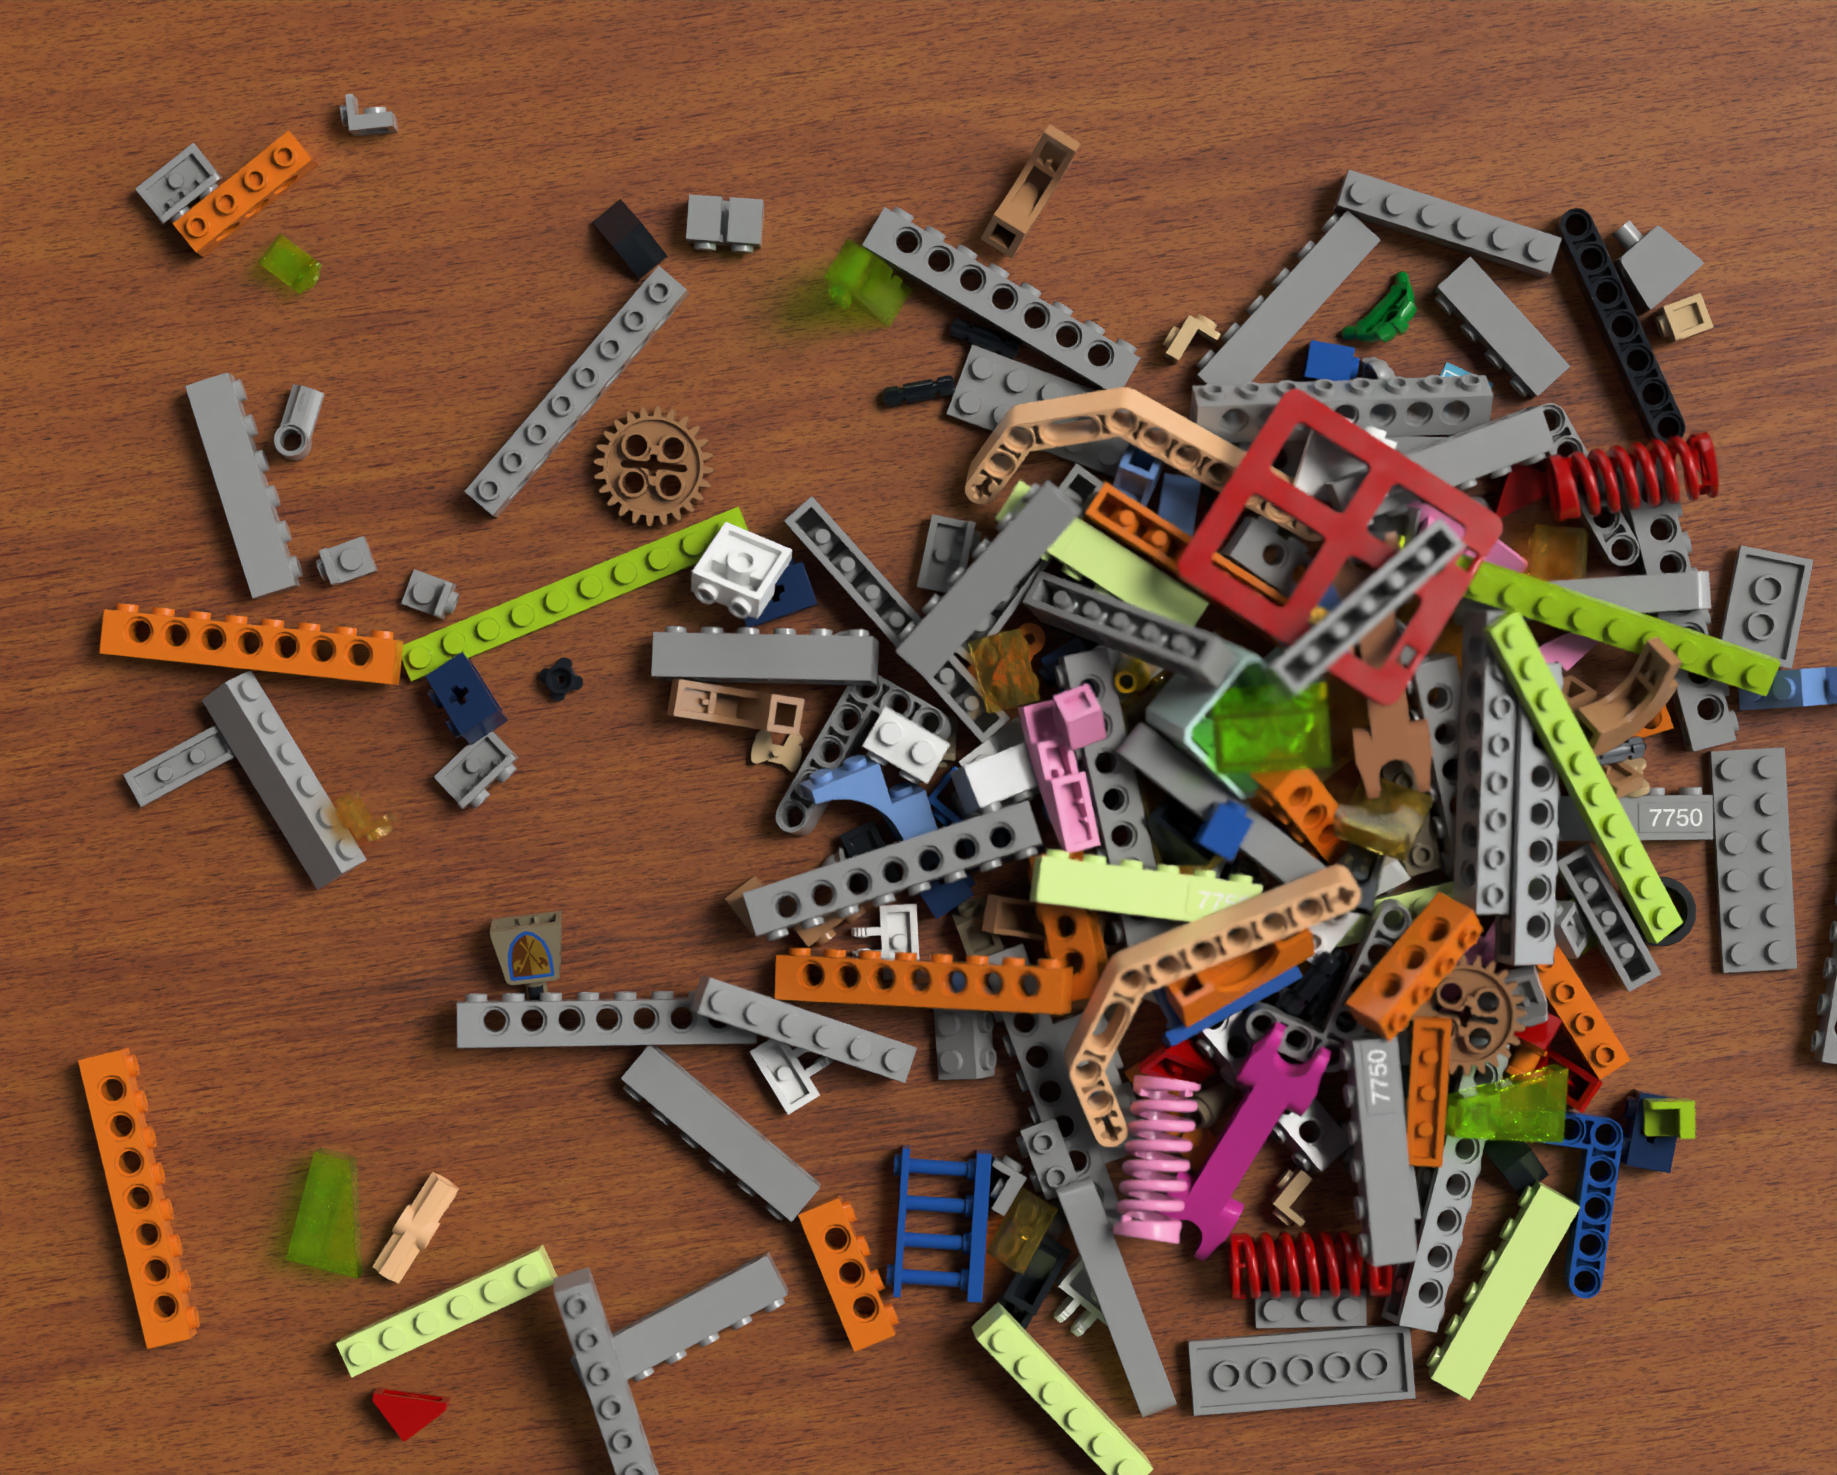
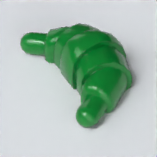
M1399 271L1395 275V285H1392L1390 288L1391 292L1364 319L1358 320L1356 325L1344 327L1341 331L1342 338L1348 341L1359 340L1360 342L1368 343L1382 341L1385 344L1396 336L1405 334L1409 329L1408 323L1414 318L1417 311L1414 305L1415 296L1410 284L1409 275L1404 271Z

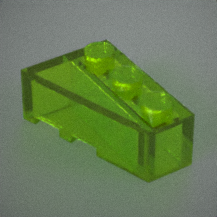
M849 239L846 240L824 276L830 300L845 309H848L851 304L889 328L912 292V289L902 284L903 280L898 276L891 277L893 271L879 257Z
M1552 1064L1533 1072L1517 1074L1505 1080L1491 1084L1486 1083L1447 1094L1445 1134L1455 1138L1563 1143L1568 1068Z
M322 1147L314 1152L286 1260L357 1279L364 1273L361 1255L356 1156Z

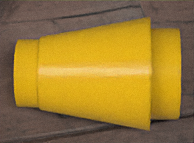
M1126 657L1120 660L1113 672L1115 685L1123 693L1133 694L1141 692L1150 681V670L1147 664L1134 657ZM1130 675L1134 680L1133 685L1128 684L1122 676Z

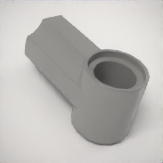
M293 384L281 425L274 435L275 447L286 459L299 461L310 453L311 439L325 396L324 393L309 387ZM293 433L301 435L302 443L297 450H285L284 441L288 435Z

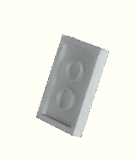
M1742 545L1738 546L1719 639L1778 658L1781 663L1779 667L1792 669L1813 560Z

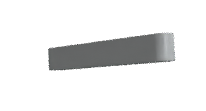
M1709 571L1547 581L1643 614L1711 609ZM1462 596L1453 610L1454 626L1463 625L1464 610H1506ZM1522 616L1524 621H1536Z
M1139 722L1116 752L1124 761L1202 822H1204L1214 802L1225 804L1229 799L1246 808L1248 811L1245 816L1254 822L1238 850L1281 884L1285 885L1327 868L1144 724ZM1305 899L1303 901L1308 904L1311 899Z
M1091 1176L1057 1188L1056 1192L1142 1418L1177 1405Z

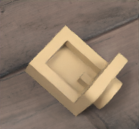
M1701 293L1657 309L1659 316L1655 317V323L1662 338L1667 337L1669 344L1714 327Z
M1200 314L1196 318L1189 315L1181 329L1173 326L1163 345L1169 349L1164 357L1177 364L1195 333L1215 344L1221 335L1215 331L1217 324Z
M1298 1166L1294 1171L1287 1169L1280 1176L1275 1184L1278 1190L1271 1197L1270 1201L1276 1206L1272 1213L1286 1225L1290 1226L1294 1221L1302 1227L1306 1221L1290 1206L1311 1182L1312 1178Z

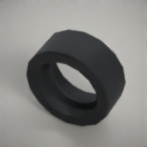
M1659 876L1666 891L1671 892L1678 899L1681 907L1680 917L1683 921L1680 926L1657 944L1649 943L1625 899L1623 906L1644 943L1652 946L1667 947L1680 942L1690 933L1696 921V904L1692 893L1683 883L1670 877Z

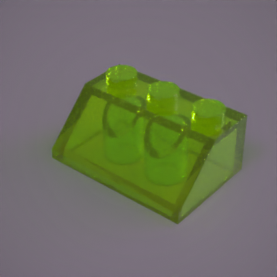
M1326 682L1308 684L1289 701L1272 685L1240 689L1229 688L1212 705L1217 775L1331 766L1330 714Z

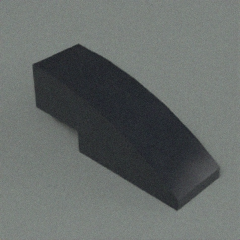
M1038 1232L996 1303L999 1302L1025 1330L1033 1316L1038 1312L1071 1250Z

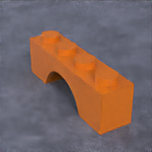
M1305 928L1166 984L1164 986L1167 1001L1185 1027L1188 1028L1315 955L1313 934L1309 928Z

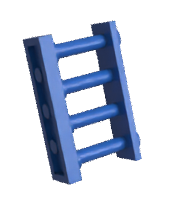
M1296 965L1188 1028L1185 1027L1167 1001L1165 986L1151 990L1168 1021L1166 1024L1168 1032L1160 1037L1166 1047L1170 1049L1297 982L1303 976ZM1130 970V971H1127L1126 973H1127L1128 976H1130V975H1132L1135 971Z
M903 1145L902 1154H895L893 1176H901L895 1265L888 1264L886 1287H894L893 1297H901V1284L960 1287V1291L967 1292V1302L982 1303L991 1150L976 1149V1159L969 1158L968 1162L910 1158V1145ZM908 1174L967 1177V1181H974L973 1196L966 1195V1199L907 1195ZM906 1210L965 1214L966 1218H972L971 1232H964V1236L905 1232ZM904 1247L961 1250L963 1254L970 1255L969 1269H961V1273L902 1269Z

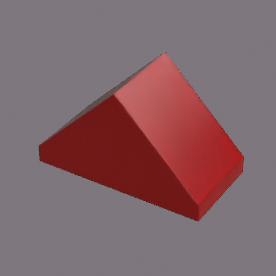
M1516 463L1510 465L1512 471L1503 475L1492 511L1501 519L1547 495L1546 473Z
M1191 1038L1170 1049L1160 1040L1138 1064L1139 1071L1147 1075L1196 1084L1201 1083L1215 1072L1214 1065L1198 1050Z
M1548 1047L1546 1057L1540 1058L1531 1075L1533 1081L1575 1110L1583 1113L1603 1082Z
M378 1387L373 1393L372 1401L402 1441L405 1442L444 1413L450 1406L451 1397Z

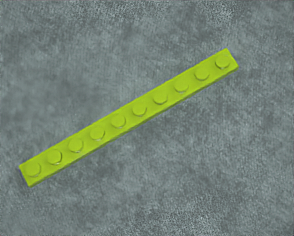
M739 506L404 644L402 661L410 681L413 682L425 677L461 652L468 658H472L697 565L725 522L749 531Z
M1462 553L1455 565L1466 571L1474 557ZM1483 561L1463 594L1464 597L1506 611L1510 609L1519 610L1521 616L1639 655L1647 640L1659 637L1682 661L1679 668L1763 696H1767L1781 664L1778 658L1487 561ZM1441 567V568L1435 573V575L1439 574V573L1441 572V570L1443 569V567Z
M1510 609L1484 628L1483 632L1647 941L1657 944L1680 926L1683 921L1519 610Z

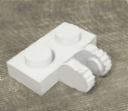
M917 903L881 905V926L851 928L852 936L857 938L881 935L882 949H871L881 951V958H895V952L917 953V960H919ZM861 948V949H857L856 951H852V952H853V956H854V957H859V950H870V949H869V948ZM885 968L883 970V980L893 979L892 972ZM920 971L917 974V978H920Z
M770 1038L750 1050V1053L789 1115L820 1096L810 1076L825 1068L834 1060L822 1056L804 1069L798 1057L808 1050L799 1047L792 1049L790 1044Z
M1079 1255L1056 1281L1058 1286L1070 1296L1064 1299L1053 1315V1318L1063 1323L1080 1304L1087 1310L1083 1311L1071 1326V1332L1077 1337L1083 1335L1097 1318L1107 1325L1081 1255Z

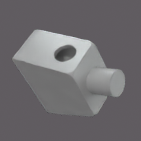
M1629 220L1612 234L1626 250L1614 262V266L1644 314L1652 310L1704 264L1699 257L1658 225L1643 236Z

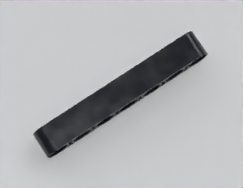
M1580 208L1570 209L1556 221L1555 235L1562 238L1560 242L1562 251L1642 427L1650 441L1659 439L1666 445L1668 439L1663 438L1657 429L1660 420L1666 419L1674 427L1673 436L1682 438L1686 430L1683 416L1597 227L1587 211ZM1567 218H1576L1580 221L1583 228L1581 235L1573 236L1567 232L1565 227ZM1588 251L1595 254L1598 260L1596 269L1589 270L1582 265L1581 254ZM1599 285H1606L1612 290L1613 299L1611 303L1606 304L1598 300L1596 289ZM1618 318L1626 322L1628 325L1626 337H1618L1613 333L1611 325L1614 319ZM1630 352H1636L1643 358L1644 363L1641 371H1634L1629 368L1627 356ZM1647 385L1654 387L1658 391L1659 399L1655 405H1649L1642 397V391Z

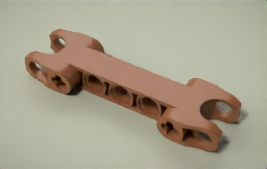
M1397 532L1385 533V544L1400 552L1401 547ZM1348 557L1332 581L1333 587L1342 603L1375 575L1376 571H1362L1352 563L1351 557ZM1412 594L1408 596L1401 604L1413 602ZM1395 609L1359 640L1362 661L1374 669L1382 667L1399 640ZM1401 652L1395 660L1400 666H1402ZM1406 689L1400 698L1390 706H1380L1367 698L1370 726L1356 727L1352 730L1356 764L1362 775L1368 799L1380 797V770L1386 762L1391 760H1402L1413 768L1419 793L1430 791L1433 749L1428 718L1410 721Z

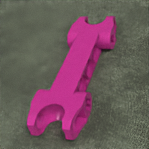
M1277 1021L1261 1039L1253 1044L1241 1064L1235 1081L1248 1087V1090L1196 1175L1193 1176L1187 1172H1175L1173 1175L1174 1177L1184 1179L1187 1183V1189L1182 1192H1164L1165 1195L1183 1200L1185 1204L1184 1209L1179 1212H1157L1178 1220L1191 1221L1200 1228L1202 1235L1198 1241L1194 1257L1202 1262L1227 1239L1238 1221L1244 1204L1232 1198L1231 1195L1286 1108L1300 1117L1305 1113L1317 1094L1321 1076L1329 1060L1330 1051L1320 1046L1313 1056L1301 1065L1285 1062L1280 1057L1277 1049L1282 1042L1286 1026Z

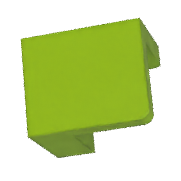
M1643 1098L1644 1134L1646 1136H1676L1680 1139H1695V1101L1689 1098Z

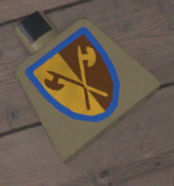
M562 910L492 919L490 937L506 983L511 986L524 984L527 1000L540 999V993L548 992L547 981H554L560 978Z

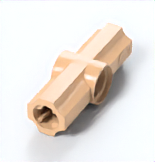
M432 1172L412 1205L409 1204L396 1222L391 1231L393 1235L383 1247L372 1267L385 1278L399 1284L420 1250L423 1252L440 1226L439 1220L456 1197L459 1188L447 1178Z

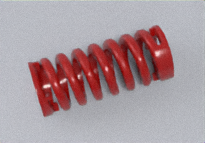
M1707 431L1693 433L1689 435L1686 442L1679 436H1673L1668 439L1666 445L1659 439H1653L1647 444L1646 448L1643 444L1634 442L1628 446L1626 451L1623 447L1615 445L1609 448L1607 454L1603 450L1595 448L1589 452L1587 458L1579 451L1572 452L1568 458H1563L1558 454L1547 456L1546 480L1555 520L1557 522H1562L1568 518L1576 520L1581 515L1577 493L1578 470L1585 486L1588 512L1593 517L1600 514L1601 507L1597 489L1598 467L1605 484L1608 510L1612 514L1618 513L1620 511V497L1616 480L1617 463L1623 474L1628 507L1632 511L1637 510L1640 507V495L1636 479L1637 459L1644 475L1645 493L1650 507H1657L1660 504V492L1656 476L1657 457L1663 469L1668 502L1670 504H1677L1680 500V490L1675 470L1676 454H1678L1683 466L1684 484L1688 499L1696 501L1700 495L1704 494L1709 498L1717 497L1719 489L1718 466L1709 433ZM1697 471L1699 472L1700 480L1702 483L1700 485L1698 481Z
M1327 1231L1319 1232L1314 1243L1308 1232L1298 1233L1295 1243H1293L1292 1237L1288 1232H1280L1276 1238L1275 1246L1270 1234L1261 1232L1256 1239L1255 1248L1253 1240L1248 1233H1230L1228 1264L1231 1299H1246V1289H1242L1243 1268H1247L1251 1298L1259 1299L1261 1297L1264 1260L1266 1262L1270 1296L1273 1299L1280 1298L1284 1257L1289 1291L1292 1298H1299L1301 1296L1304 1257L1309 1292L1312 1298H1319L1321 1295L1324 1257L1330 1296L1338 1298L1341 1295L1343 1257H1345L1349 1294L1351 1297H1359L1361 1294L1363 1257L1359 1254L1357 1237L1358 1234H1362V1231L1357 1233L1354 1243L1347 1231L1338 1232L1334 1243ZM1366 1261L1370 1295L1372 1297H1390L1392 1289V1264L1373 1266Z

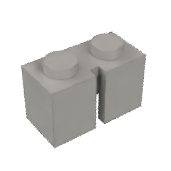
M689 194L687 242L694 244V249L700 251H716V245L731 246V252L752 254L753 248H762L765 206L763 199L730 197V201H723V197Z

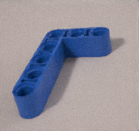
M1522 1105L1513 1112L1511 1117V1125L1519 1136L1533 1142L1581 1148L1574 1201L1580 1208L1570 1224L1563 1280L1566 1287L1577 1297L1583 1299L1592 1298L1600 1291L1603 1282L1623 1142V1130L1615 1120L1600 1114L1581 1113L1536 1105ZM1529 1113L1537 1114L1539 1118L1538 1127L1532 1132H1524L1521 1125L1522 1119ZM1565 1119H1573L1575 1122L1574 1133L1569 1137H1561L1558 1132L1559 1124ZM1602 1124H1609L1612 1129L1611 1137L1606 1142H1597L1595 1138L1596 1129ZM1596 1161H1605L1607 1166L1605 1175L1599 1179H1592L1590 1175L1591 1165ZM1592 1197L1600 1198L1602 1205L1600 1211L1595 1215H1586L1584 1208L1586 1202ZM1587 1234H1594L1596 1237L1595 1247L1589 1252H1582L1579 1248L1581 1238ZM1581 1271H1589L1591 1274L1590 1284L1585 1288H1576L1574 1285L1575 1276Z

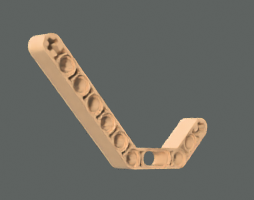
M1119 387L1018 404L1011 407L971 461L965 484V494L974 503H991L999 495L1029 452L1115 437L1128 441L1221 493L1247 452L1136 390L1128 387ZM1119 410H1125L1128 413H1122ZM1082 416H1088L1092 418L1062 424H1056L1052 422ZM1016 427H1021V428H1024V429H1026V430H1020V429H1017ZM1271 466V470L1293 485L1294 478ZM1251 496L1245 507L1309 541L1323 539L1320 535L1259 496ZM1314 498L1331 509V503Z
M1341 865L1329 866L1121 950L1112 956L1063 1054L1071 1081L1099 1144L1104 1147H1115L1123 1143L1127 1138L1128 1128L1105 1070L1143 994L1355 908L1360 901L1361 892L1349 869ZM1311 899L1308 904L1298 906L1303 900ZM1276 913L1270 920H1263L1268 914ZM1233 928H1240L1235 934H1228ZM1199 942H1206L1200 948H1192L1195 944ZM1171 956L1167 961L1157 963L1160 958ZM1127 971H1135L1128 977H1121ZM1114 1002L1119 1003L1106 1030L1101 1034L1093 1035L1092 1033L1107 1005ZM1085 1060H1088V1061H1089V1062H1088L1086 1065H1084V1066H1077L1078 1063H1080V1062H1082V1061H1085ZM1095 1091H1102L1097 1096H1090ZM1108 1114L1111 1122L1104 1124L1102 1117Z

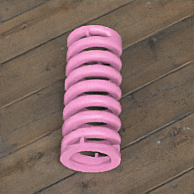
M1134 1076L1133 1091L1150 1100L1132 1102L1130 1111L1134 1115L1148 1120L1131 1121L1127 1128L1130 1134L1146 1140L1128 1141L1125 1144L1124 1150L1129 1155L1144 1160L1125 1161L1122 1164V1171L1129 1176L1142 1180L1122 1181L1119 1184V1191L1140 1200H1122L1117 1203L1116 1210L1122 1215L1121 1221L1114 1224L1113 1234L1171 1243L1180 1242L1181 1221L1151 1211H1182L1185 1205L1183 1200L1153 1191L1182 1192L1187 1189V1183L1184 1179L1155 1171L1185 1172L1189 1170L1190 1163L1186 1159L1157 1151L1188 1152L1191 1151L1193 1144L1188 1139L1159 1131L1191 1132L1195 1129V1123L1193 1120L1161 1111L1195 1112L1198 1109V1103L1195 1100L1184 1097H1193V1091H1199L1201 1088L1200 1084L1151 1076ZM1167 1091H1179V1096L1169 1094ZM1135 1218L1142 1221H1131V1219Z

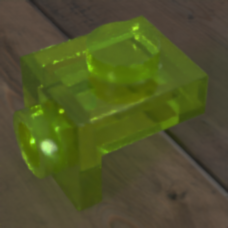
M281 233L258 261L260 265L299 294L305 289L310 290L316 284L320 277L319 270L322 267V264Z

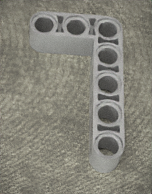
M1547 403L1541 405L1543 411L1552 413L1556 419V426L1550 431L1555 449L1544 452L1546 459L1547 456L1557 455V449L1562 443L1570 445L1574 452L1579 451L1587 458L1588 452L1565 411L1557 404ZM1597 470V489L1600 507L1609 513L1610 523L1606 528L1598 527L1594 523L1593 516H1590L1588 512L1586 496L1578 493L1581 511L1579 519L1602 560L1607 565L1618 568L1627 566L1637 559L1640 547L1621 511L1614 514L1609 512L1604 480ZM1616 540L1623 541L1628 547V555L1623 561L1616 559L1612 555L1611 548Z
M879 675L876 693L870 698H864L863 685H848L777 808L776 822L783 831L796 836H805L812 832L830 800L819 804L811 802L804 797L800 783L810 779V775L815 771L821 769L833 770L843 766V762L846 759L856 756L885 706L893 710L897 700L906 698L908 708L902 716L925 728L924 725L928 718L938 716L939 727L933 734L944 740L950 736L952 731V722L949 716ZM851 713H857V726L852 730H846L844 727L845 718ZM833 745H838L840 748L839 757L836 761L828 763L826 759L827 750ZM801 809L803 820L798 826L792 827L789 822L790 815L794 810Z
M1387 899L1376 907L1345 973L1336 997L1331 1002L1328 1015L1320 1027L1267 1003L1260 1002L1249 1006L1244 1015V1023L1249 1036L1258 1041L1277 1021L1286 1026L1282 1042L1277 1051L1305 1063L1320 1046L1335 1045L1339 1048V1054L1335 1059L1328 1061L1324 1072L1333 1073L1341 1070L1340 1049L1345 1048L1344 1038L1359 1036L1363 1026L1354 1020L1350 1026L1340 1027L1335 1023L1336 1017L1341 1012H1350L1346 1002L1354 993L1351 990L1352 983L1358 978H1367L1383 959H1369L1367 957L1369 948L1374 944H1383L1387 948V954L1410 927L1411 916L1404 904L1399 900ZM1390 910H1398L1402 912L1403 916L1401 922L1394 927L1383 924V918ZM1265 1014L1271 1017V1024L1265 1030H1256L1251 1025L1252 1020L1258 1015ZM1292 1030H1302L1306 1034L1304 1041L1299 1045H1290L1286 1042V1036Z

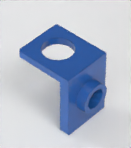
M951 766L927 796L930 805L935 808L932 812L933 816L946 827L952 823L963 822L959 816L936 799L938 794L951 780L950 772L958 769L956 766Z

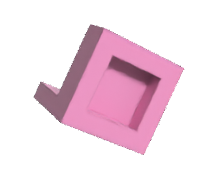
M1088 683L1053 696L1057 722L1071 751L1106 738L1102 709Z

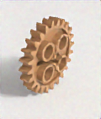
M656 406L653 416H649L645 407H641L640 418L637 419L628 411L626 412L627 424L623 425L615 419L613 422L618 431L615 434L604 431L603 434L610 441L609 444L597 445V448L605 453L604 458L595 459L594 464L603 467L604 471L597 473L594 477L596 480H606L607 483L599 492L600 494L612 493L613 496L609 499L608 506L612 507L621 503L622 506L618 515L623 517L629 511H632V522L637 524L642 515L646 516L647 526L652 527L655 517H659L662 524L667 526L668 515L673 514L678 521H681L682 515L680 510L682 508L691 513L695 512L691 504L693 498L702 502L705 500L698 492L700 487L711 488L712 486L703 477L704 475L714 473L713 468L704 464L705 461L712 459L714 456L712 453L702 452L701 450L709 441L708 439L696 440L695 437L699 434L701 428L696 426L688 430L686 428L690 419L688 416L683 417L679 422L675 421L676 411L674 409L670 410L667 417H662L660 406ZM634 437H642L647 442V449L641 456H631L627 451L628 442ZM674 439L680 440L684 445V452L681 457L677 459L667 458L664 454L666 443ZM652 457H657L658 462L661 464L685 465L687 470L685 472L657 470L656 476H651V472L646 468H624L621 466V463L623 461L651 463ZM637 473L642 475L644 487L638 493H628L624 486L625 479L629 475ZM669 476L677 477L681 481V489L675 496H666L661 490L663 480Z
M1463 954L1453 971L1441 980L1433 990L1431 997L1425 1003H1422L1409 1019V1021H1414V1016L1452 1018L1453 1029L1451 1032L1449 1071L1452 1075L1458 1065L1463 1066L1466 1076L1470 1074L1471 1065H1476L1483 1074L1485 1073L1484 1062L1488 1060L1497 1068L1499 1063L1496 1056L1499 1053L1505 1057H1511L1510 1051L1506 1047L1507 1044H1520L1519 1039L1513 1035L1514 1031H1525V1025L1516 1021V1018L1526 1016L1527 1012L1525 1009L1515 1006L1524 1000L1523 994L1512 995L1511 993L1518 986L1517 981L1513 980L1505 983L1504 980L1507 977L1508 970L1504 968L1496 974L1494 972L1495 961L1493 959L1485 967L1481 966L1479 954L1475 956L1472 963H1467L1466 956ZM1455 983L1460 986L1461 994L1456 1000L1447 1001L1441 997L1440 990L1445 984ZM1491 991L1498 996V1002L1494 1008L1483 1009L1477 1004L1479 995L1483 992ZM1434 1004L1442 1005L1455 1011H1462L1464 1006H1470L1473 1015L1494 1017L1498 1019V1023L1490 1024L1473 1017H1468L1466 1023L1460 1022L1459 1015L1451 1012L1434 1011L1432 1006ZM1413 1025L1407 1028V1034L1413 1035ZM1473 1029H1486L1490 1033L1488 1041L1481 1046L1472 1044L1469 1041V1034Z

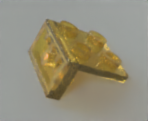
M1379 777L1380 797L1368 799L1363 778H1361L1349 805L1339 804L1334 814L1335 837L1405 862L1431 809L1433 798Z

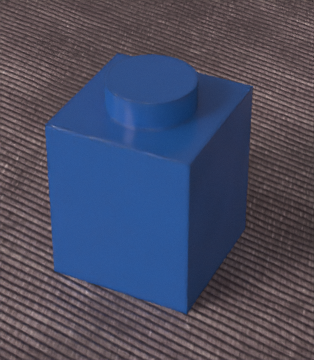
M1311 340L1307 344L1301 380L1315 382L1320 379L1331 381L1355 379L1359 368V358L1354 357L1355 348Z
M1228 799L1225 804L1214 802L1193 842L1226 860L1232 861L1254 821L1245 816L1248 811L1246 808Z

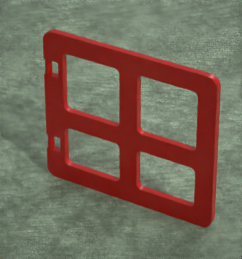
M1291 389L1281 397L1179 558L1176 568L1182 580L1288 648H1291L1312 630L1308 625V620L1348 557L1356 558L1377 572L1399 553L1372 536L1367 530V525L1392 486L1398 485L1457 522L1464 528V535L1461 541L1466 546L1445 564L1439 574L1432 575L1412 593V595L1418 598L1420 605L1382 667L1374 669L1346 651L1324 670L1376 704L1390 706L1400 698L1419 664L1499 538L1503 525L1500 517L1306 392L1300 389ZM1297 424L1305 425L1367 465L1368 474L1344 512L1337 513L1271 470L1273 460ZM1251 496H1259L1323 538V546L1284 607H1277L1214 567L1211 561L1216 550ZM1465 548L1476 554L1466 571L1455 565ZM1405 645L1416 651L1406 669L1395 662Z

